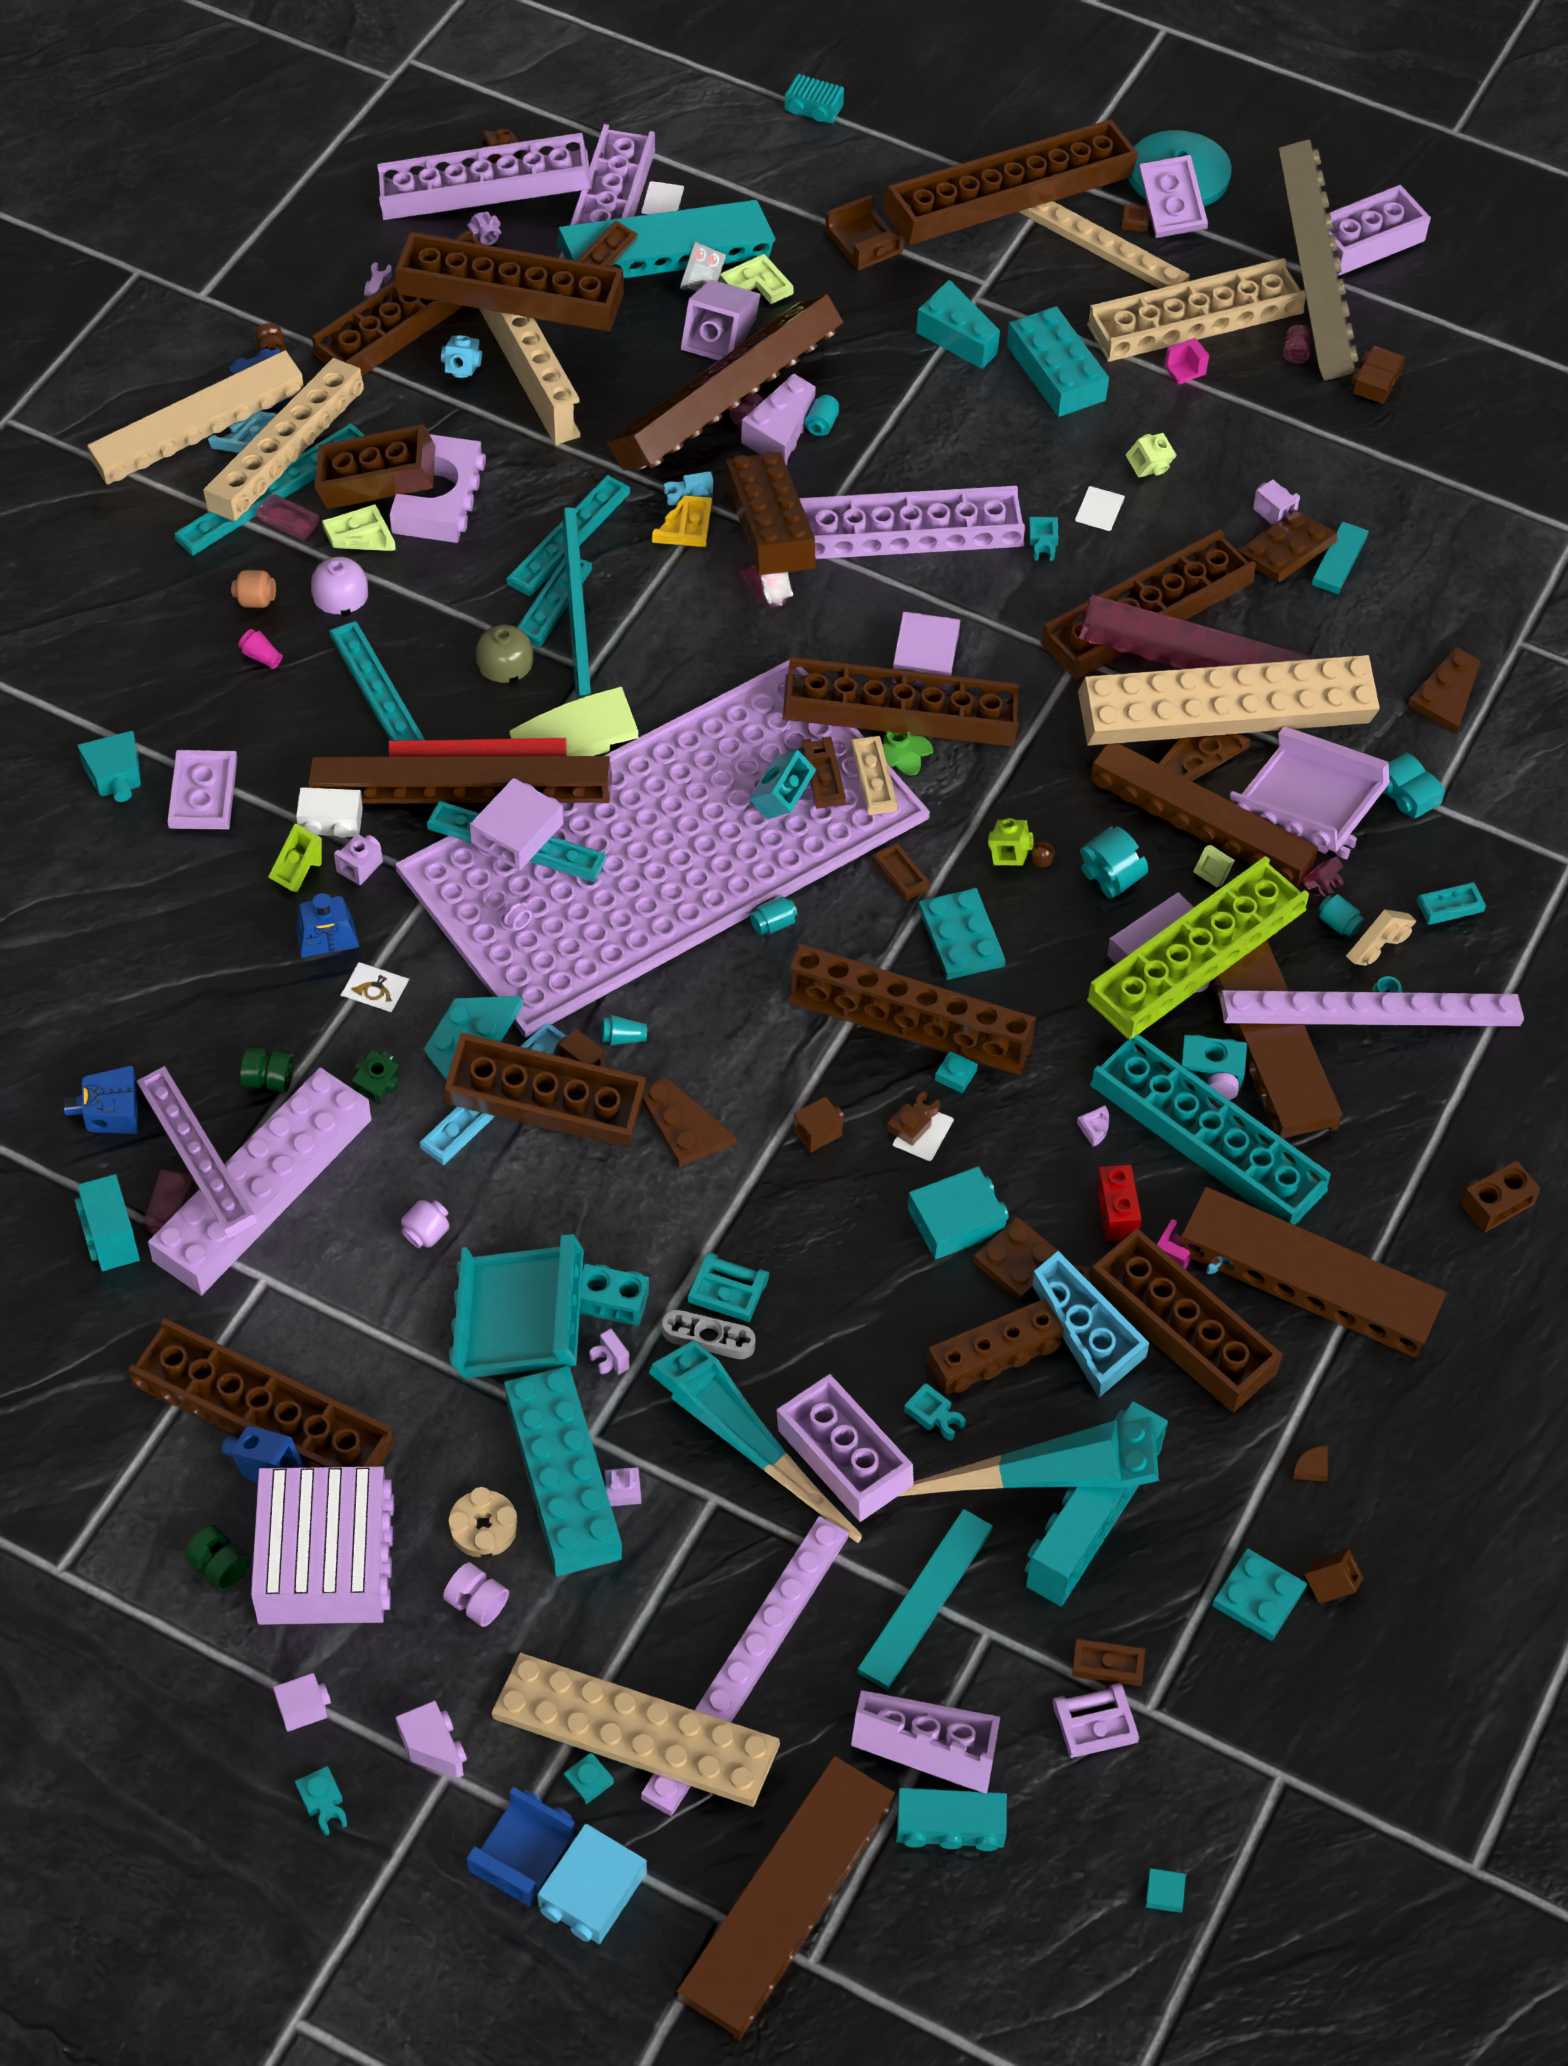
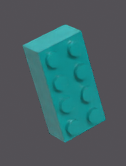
M1057 306L1009 322L1007 347L1058 417L1106 401L1109 382L1108 375Z

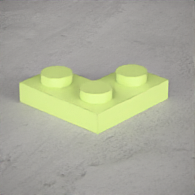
M765 254L727 270L719 276V282L749 291L757 288L770 304L793 294L794 286Z

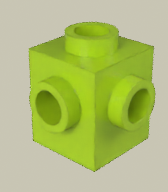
M1012 818L997 820L994 831L990 832L988 837V845L992 851L994 865L1023 866L1028 850H1032L1034 842L1033 833L1028 831L1027 820H1015Z

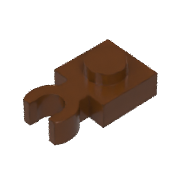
M925 1091L921 1092L916 1098V1105L914 1107L906 1103L887 1123V1131L913 1146L931 1127L932 1118L930 1117L938 1114L940 1101L937 1099L932 1105H925L927 1093Z

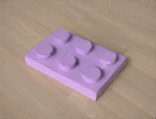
M1191 155L1139 164V173L1156 238L1207 229L1208 221Z
M176 751L168 814L169 828L229 829L237 766L236 751Z

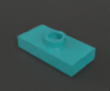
M1474 882L1421 894L1417 898V903L1428 925L1484 912L1486 907Z

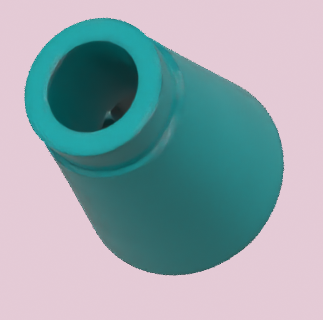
M611 1015L610 1018L603 1017L601 1042L608 1043L609 1046L646 1042L647 1023Z

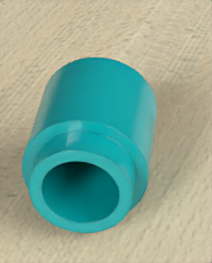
M822 395L813 402L804 421L810 433L817 436H825L830 432L839 414L838 401L830 395Z
M1339 894L1333 898L1330 895L1327 896L1318 908L1321 911L1319 918L1340 935L1343 936L1345 934L1349 938L1358 932L1365 921V918L1361 916V911Z
M780 896L756 907L755 911L750 913V920L758 935H770L794 924L797 909L791 899L787 900L784 896Z

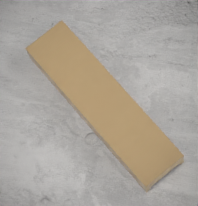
M1282 258L1091 305L1087 326L1107 362L1170 347L1192 338L1198 340L1304 313L1306 293L1305 290L1301 291L1286 268V259Z
M480 309L555 446L579 438L580 432L573 421V404L579 402V397L535 319Z

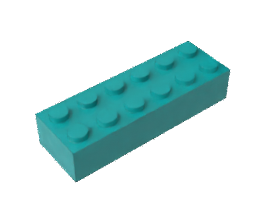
M570 1366L505 1381L507 1407L555 1576L622 1560L621 1538Z
M1132 1401L1126 1412L1122 1409L1119 1411L1115 1420L1119 1424L1151 1416L1155 1423L1158 1457L1161 1452L1168 1420ZM1138 1486L1129 1488L1070 1487L1062 1501L1064 1508L1061 1513H1053L1045 1527V1531L1048 1533L1042 1541L1037 1539L1028 1553V1557L1031 1559L1025 1568V1572L1028 1573L1026 1587L1062 1607Z

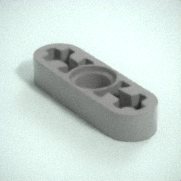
M681 1310L670 1311L663 1318L662 1333L664 1338L670 1343L684 1346L695 1340L710 1353L735 1359H746L755 1351L756 1337L753 1330L747 1326ZM676 1322L682 1323V1327L678 1331L672 1330ZM692 1325L695 1326L694 1336H690V1331H692ZM711 1328L718 1333V1336L712 1341H706L699 1334L702 1330ZM724 1333L728 1334V1338H726V1344H722L724 1339ZM739 1338L745 1339V1343L742 1344V1347L736 1346V1342L739 1341Z

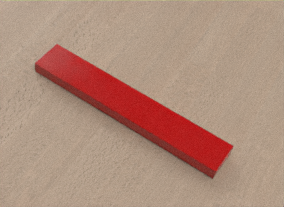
M567 738L389 741V757L567 756Z

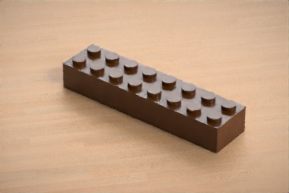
M410 232L395 269L398 294L611 332L624 294L623 269Z

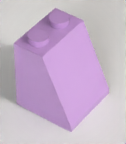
M710 279L689 298L681 350L715 360L723 358L745 341L757 317L760 294Z

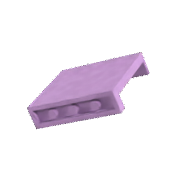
M1284 726L1278 733L1280 747L1242 794L1234 791L1230 793L1231 802L1309 843L1337 852L1390 783L1389 764L1385 760Z

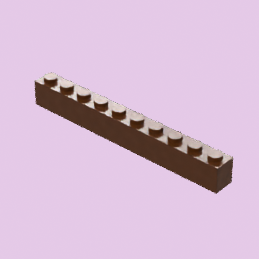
M610 756L313 757L309 788L361 790L362 804L438 803L439 801L445 803H490L515 778L522 783L530 784L535 790L545 796L555 798L559 803H610L612 771Z

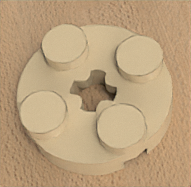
M485 1487L475 1488L471 1493L460 1498L450 1512L449 1528L452 1540L458 1549L473 1557H481L480 1554L487 1555L492 1553V1556L502 1553L512 1544L516 1537L517 1513L513 1504L498 1492L489 1491ZM484 1517L489 1518L490 1528L484 1526L480 1529L476 1528V1520Z

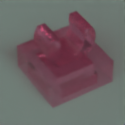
M1337 857L1320 863L1302 879V882L1308 890L1318 886L1323 896H1329L1334 893L1329 882L1335 888L1344 884L1342 877L1336 874L1344 866Z

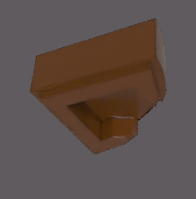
M1319 1446L1306 1451L1297 1461L1293 1479L1327 1481L1328 1446Z

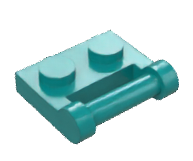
M707 1252L689 1292L688 1303L750 1322L762 1291L767 1285L770 1272L763 1269L755 1271L718 1259L717 1254ZM717 1271L753 1284L749 1286L712 1274V1272Z

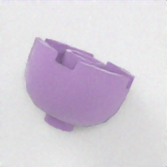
M332 557L324 560L317 566L311 577V594L314 603L324 612L331 614H341V610L350 609V612L356 611L365 603L368 597V581L362 567L352 559L345 557Z

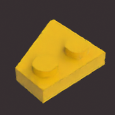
M684 495L677 503V507L665 517V523L659 530L655 528L652 532V543L706 547L712 498Z

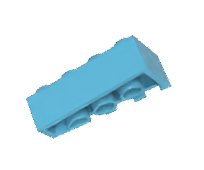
M1059 1251L1034 1271L1033 1288L1040 1300L1046 1299L1064 1329L1063 1339L1097 1397H1101L1146 1358L1149 1342Z

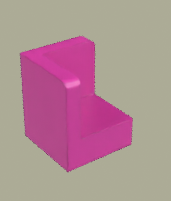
M1192 338L1168 347L1164 367L1175 382L1181 384L1206 375L1209 354L1196 338Z
M1171 1219L1157 1246L1186 1269L1191 1261V1258H1189L1190 1251L1180 1246L1182 1242L1181 1236L1175 1234L1178 1221ZM1187 1243L1191 1249L1197 1250V1245Z

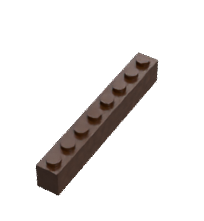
M1119 743L1107 744L1093 762L1090 781L1100 788L1111 791L1122 797L1125 801L1132 802L1147 810L1150 814L1172 823L1178 829H1183L1195 835L1203 842L1210 843L1225 851L1228 855L1235 856L1251 866L1267 856L1270 859L1269 865L1296 888H1298L1314 866L1318 851L1317 846Z

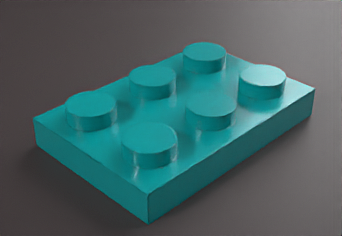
M977 888L919 901L918 909L946 980L1005 967V957Z

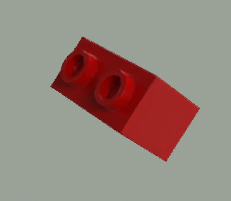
M1132 1166L1099 1167L1096 1191L1105 1241H1123L1135 1229H1140L1141 1214Z

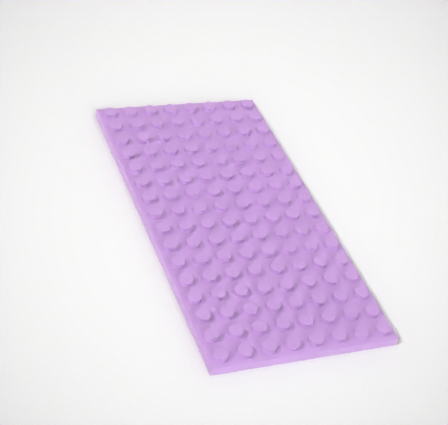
M788 660L604 755L610 756L612 784L610 803H560L563 805V825L552 837L606 853V862L596 882L529 861L519 871L478 846L451 836L395 864L396 872L493 997L519 996L523 999L524 1005L513 1023L521 1034L527 1038L544 1024L555 1023L750 916V913L755 911L756 907L780 896L786 897L926 821L929 819L930 811L888 765L898 804L897 812L875 815L867 814L850 746L851 739L864 738L863 735L856 728L782 720L785 676L788 673L790 662ZM797 667L793 670V673L796 675H808L803 667ZM831 736L846 796L845 805L816 809L809 781L791 813L767 819L749 798L773 758L797 749L802 754L801 740L821 741L822 737ZM513 902H526L529 906L528 909L532 912L531 921L521 930L509 928L503 921L506 907Z

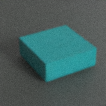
M1150 1869L1145 1907L1181 1913L1186 1874Z

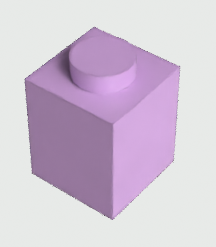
M314 1673L273 1687L287 1732L327 1718L325 1705L331 1703L325 1683L318 1685Z

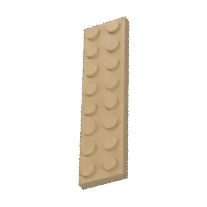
M523 1653L519 1654L492 1711V1716L495 1720L752 1807L756 1803L780 1746L779 1738Z

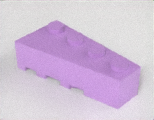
M861 1690L851 1746L987 1794L1000 1717Z

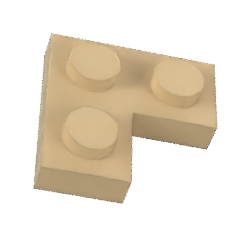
M1384 909L1346 957L1358 965L1367 966V964L1373 963L1380 956V949L1385 943L1398 944L1405 941L1412 932L1411 927L1416 923V920L1408 913Z

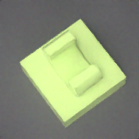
M1209 845L1205 847L1193 872L1218 888L1223 885L1235 860Z

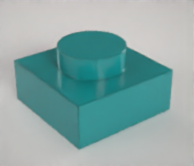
M950 1051L936 1072L935 1081L963 1093L975 1075L978 1064Z
M592 1752L563 1773L564 1780L585 1805L614 1784L613 1777Z

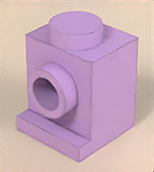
M1271 480L1257 488L1253 509L1270 524L1274 525L1298 509L1300 496L1297 493L1292 496L1286 488Z
M356 834L341 851L337 850L334 853L336 872L358 885H361L383 862L380 843L371 835H367L364 838Z

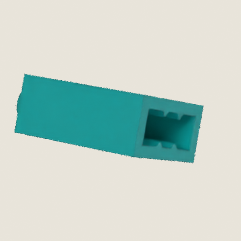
M979 1166L909 1192L907 1209L935 1260L994 1238L1006 1226V1220L1009 1218L1007 1208L1002 1201L998 1202L994 1195L995 1191L991 1179L988 1176L984 1177Z

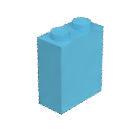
M585 1824L539 1891L538 1905L541 1908L540 1912L555 1923L561 1920L572 1927V1933L581 1940L589 1942L591 1939L600 1945L647 1874V1860L590 1825Z

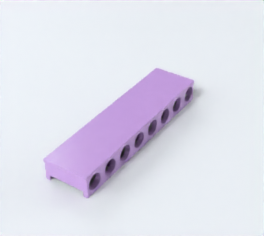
M604 124L589 167L591 189L581 191L570 225L635 216L655 153V132L650 131L649 135L645 136L609 130V125ZM561 251V254H560V257H559V258L565 259V257H564V255H563V253H562V251Z
M582 133L377 164L380 184L379 201L383 220L591 189L588 152L585 149ZM570 142H577L580 144V149L569 151L565 146ZM544 146L554 148L549 155H543L539 152ZM518 150L528 152L523 159H517L513 156ZM492 154L502 156L497 163H491L487 160ZM466 158L476 160L471 167L462 165V161ZM440 162L450 164L445 171L436 169V165ZM414 166H422L424 168L419 175L410 173V169ZM388 170L399 172L393 179L384 176V173Z
M1017 486L799 498L815 537L816 559L1024 547L1025 525L1022 522Z

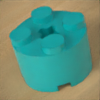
M1110 826L1080 849L1084 864L1081 865L1082 872L1089 880L1095 878L1101 884L1103 893L1109 899L1121 894L1148 873V864L1144 856L1139 859L1135 852L1139 846L1134 839L1117 826L1114 829Z

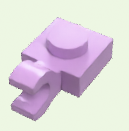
M372 264L371 281L366 282L365 297H371L387 285L388 281L392 278L391 265H387L385 271H378V264Z

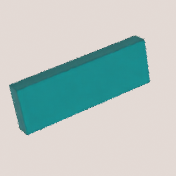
M1342 521L1337 531V542L1329 547L1313 578L1312 585L1339 594L1367 539L1369 531Z

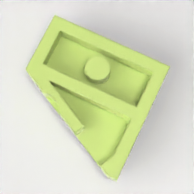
M376 504L322 521L323 529L333 548L396 550L395 541Z

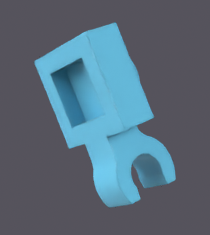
M711 471L683 476V482L665 483L664 493L668 494V505H676L684 495L713 499V477Z

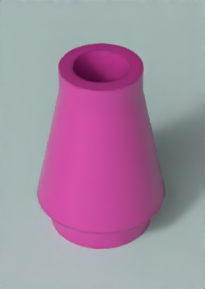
M250 629L239 641L238 647L242 650L243 655L259 661L271 669L276 668L283 658V655L273 647L261 631Z

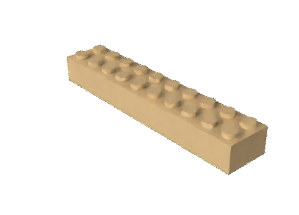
M1369 655L1085 677L1078 690L1087 745L1282 730L1284 726L1300 729L1370 723L1380 709Z

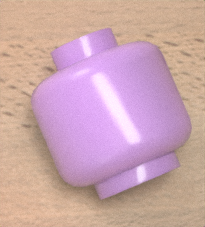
M419 1200L402 1217L403 1229L401 1233L417 1248L422 1246L432 1247L449 1230V1222L446 1218L448 1211L436 1200L432 1203L426 1200Z

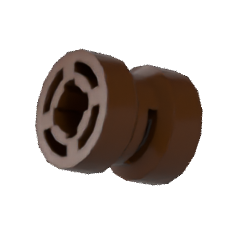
M266 323L256 329L255 339L259 352L263 349H270L272 351L279 348L281 352L286 350L285 342L282 340V331L278 325Z

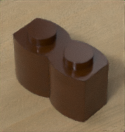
M1374 346L1370 352L1366 351L1360 365L1362 368H1356L1351 380V384L1355 385L1353 393L1384 404L1402 371L1405 356L1378 346Z

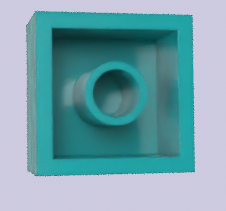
M116 1174L77 1185L80 1198L74 1200L91 1260H99L102 1271L140 1261Z

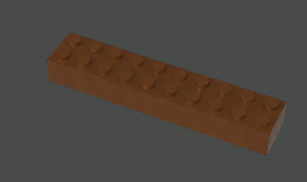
M1112 119L890 185L887 188L883 210L906 242L912 245L1132 176L1138 153Z
M828 294L796 303L606 442L622 470L635 469V471H639L646 466L649 468L657 466L663 462L662 456L667 452L671 454L682 448V441L686 438L692 439L703 432L701 427L705 424L710 425L721 419V413L724 410H731L742 403L740 398L745 395L750 396L761 389L759 384L763 381L769 382L780 375L778 370L782 367L788 368L799 361L797 356L801 353L807 354L817 348L816 342L820 339L826 340L836 333L835 328L841 325L843 321Z

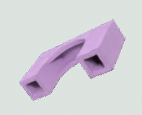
M430 434L436 446L434 475L448 478L456 485L450 492L434 498L396 494L390 512L391 532L393 534L458 543L461 532H465L467 528L468 517L466 514L467 511H472L474 502L472 493L473 490H478L480 475L478 473L479 470H484L486 455L481 452L480 441Z

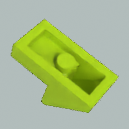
M294 824L268 878L291 891L298 892L310 866L320 867L322 864V838L306 828Z

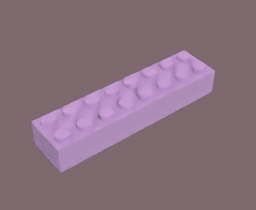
M319 1068L224 1164L253 1211L258 1223L228 1238L199 1189L148 1241L152 1261L202 1296L371 1121L369 1100L322 1068Z

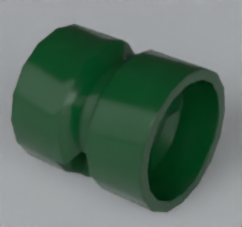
M248 1046L242 1060L241 1085L247 1088L261 1089L266 1084L268 1090L287 1093L294 1071L293 1053L273 1051L269 1056L268 1051L264 1048Z
M214 1525L201 1530L191 1540L184 1553L185 1560L198 1572H204L205 1579L220 1591L233 1586L243 1576L250 1563V1557L236 1544H230V1538Z

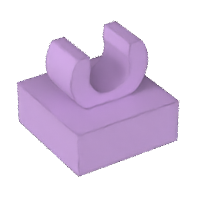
M612 1329L600 1335V1346H595L589 1352L590 1360L594 1361L599 1357L605 1358L606 1361L599 1364L600 1374L608 1373L613 1367L619 1375L629 1369V1352Z
M638 1467L605 1470L606 1491L611 1506L641 1504Z

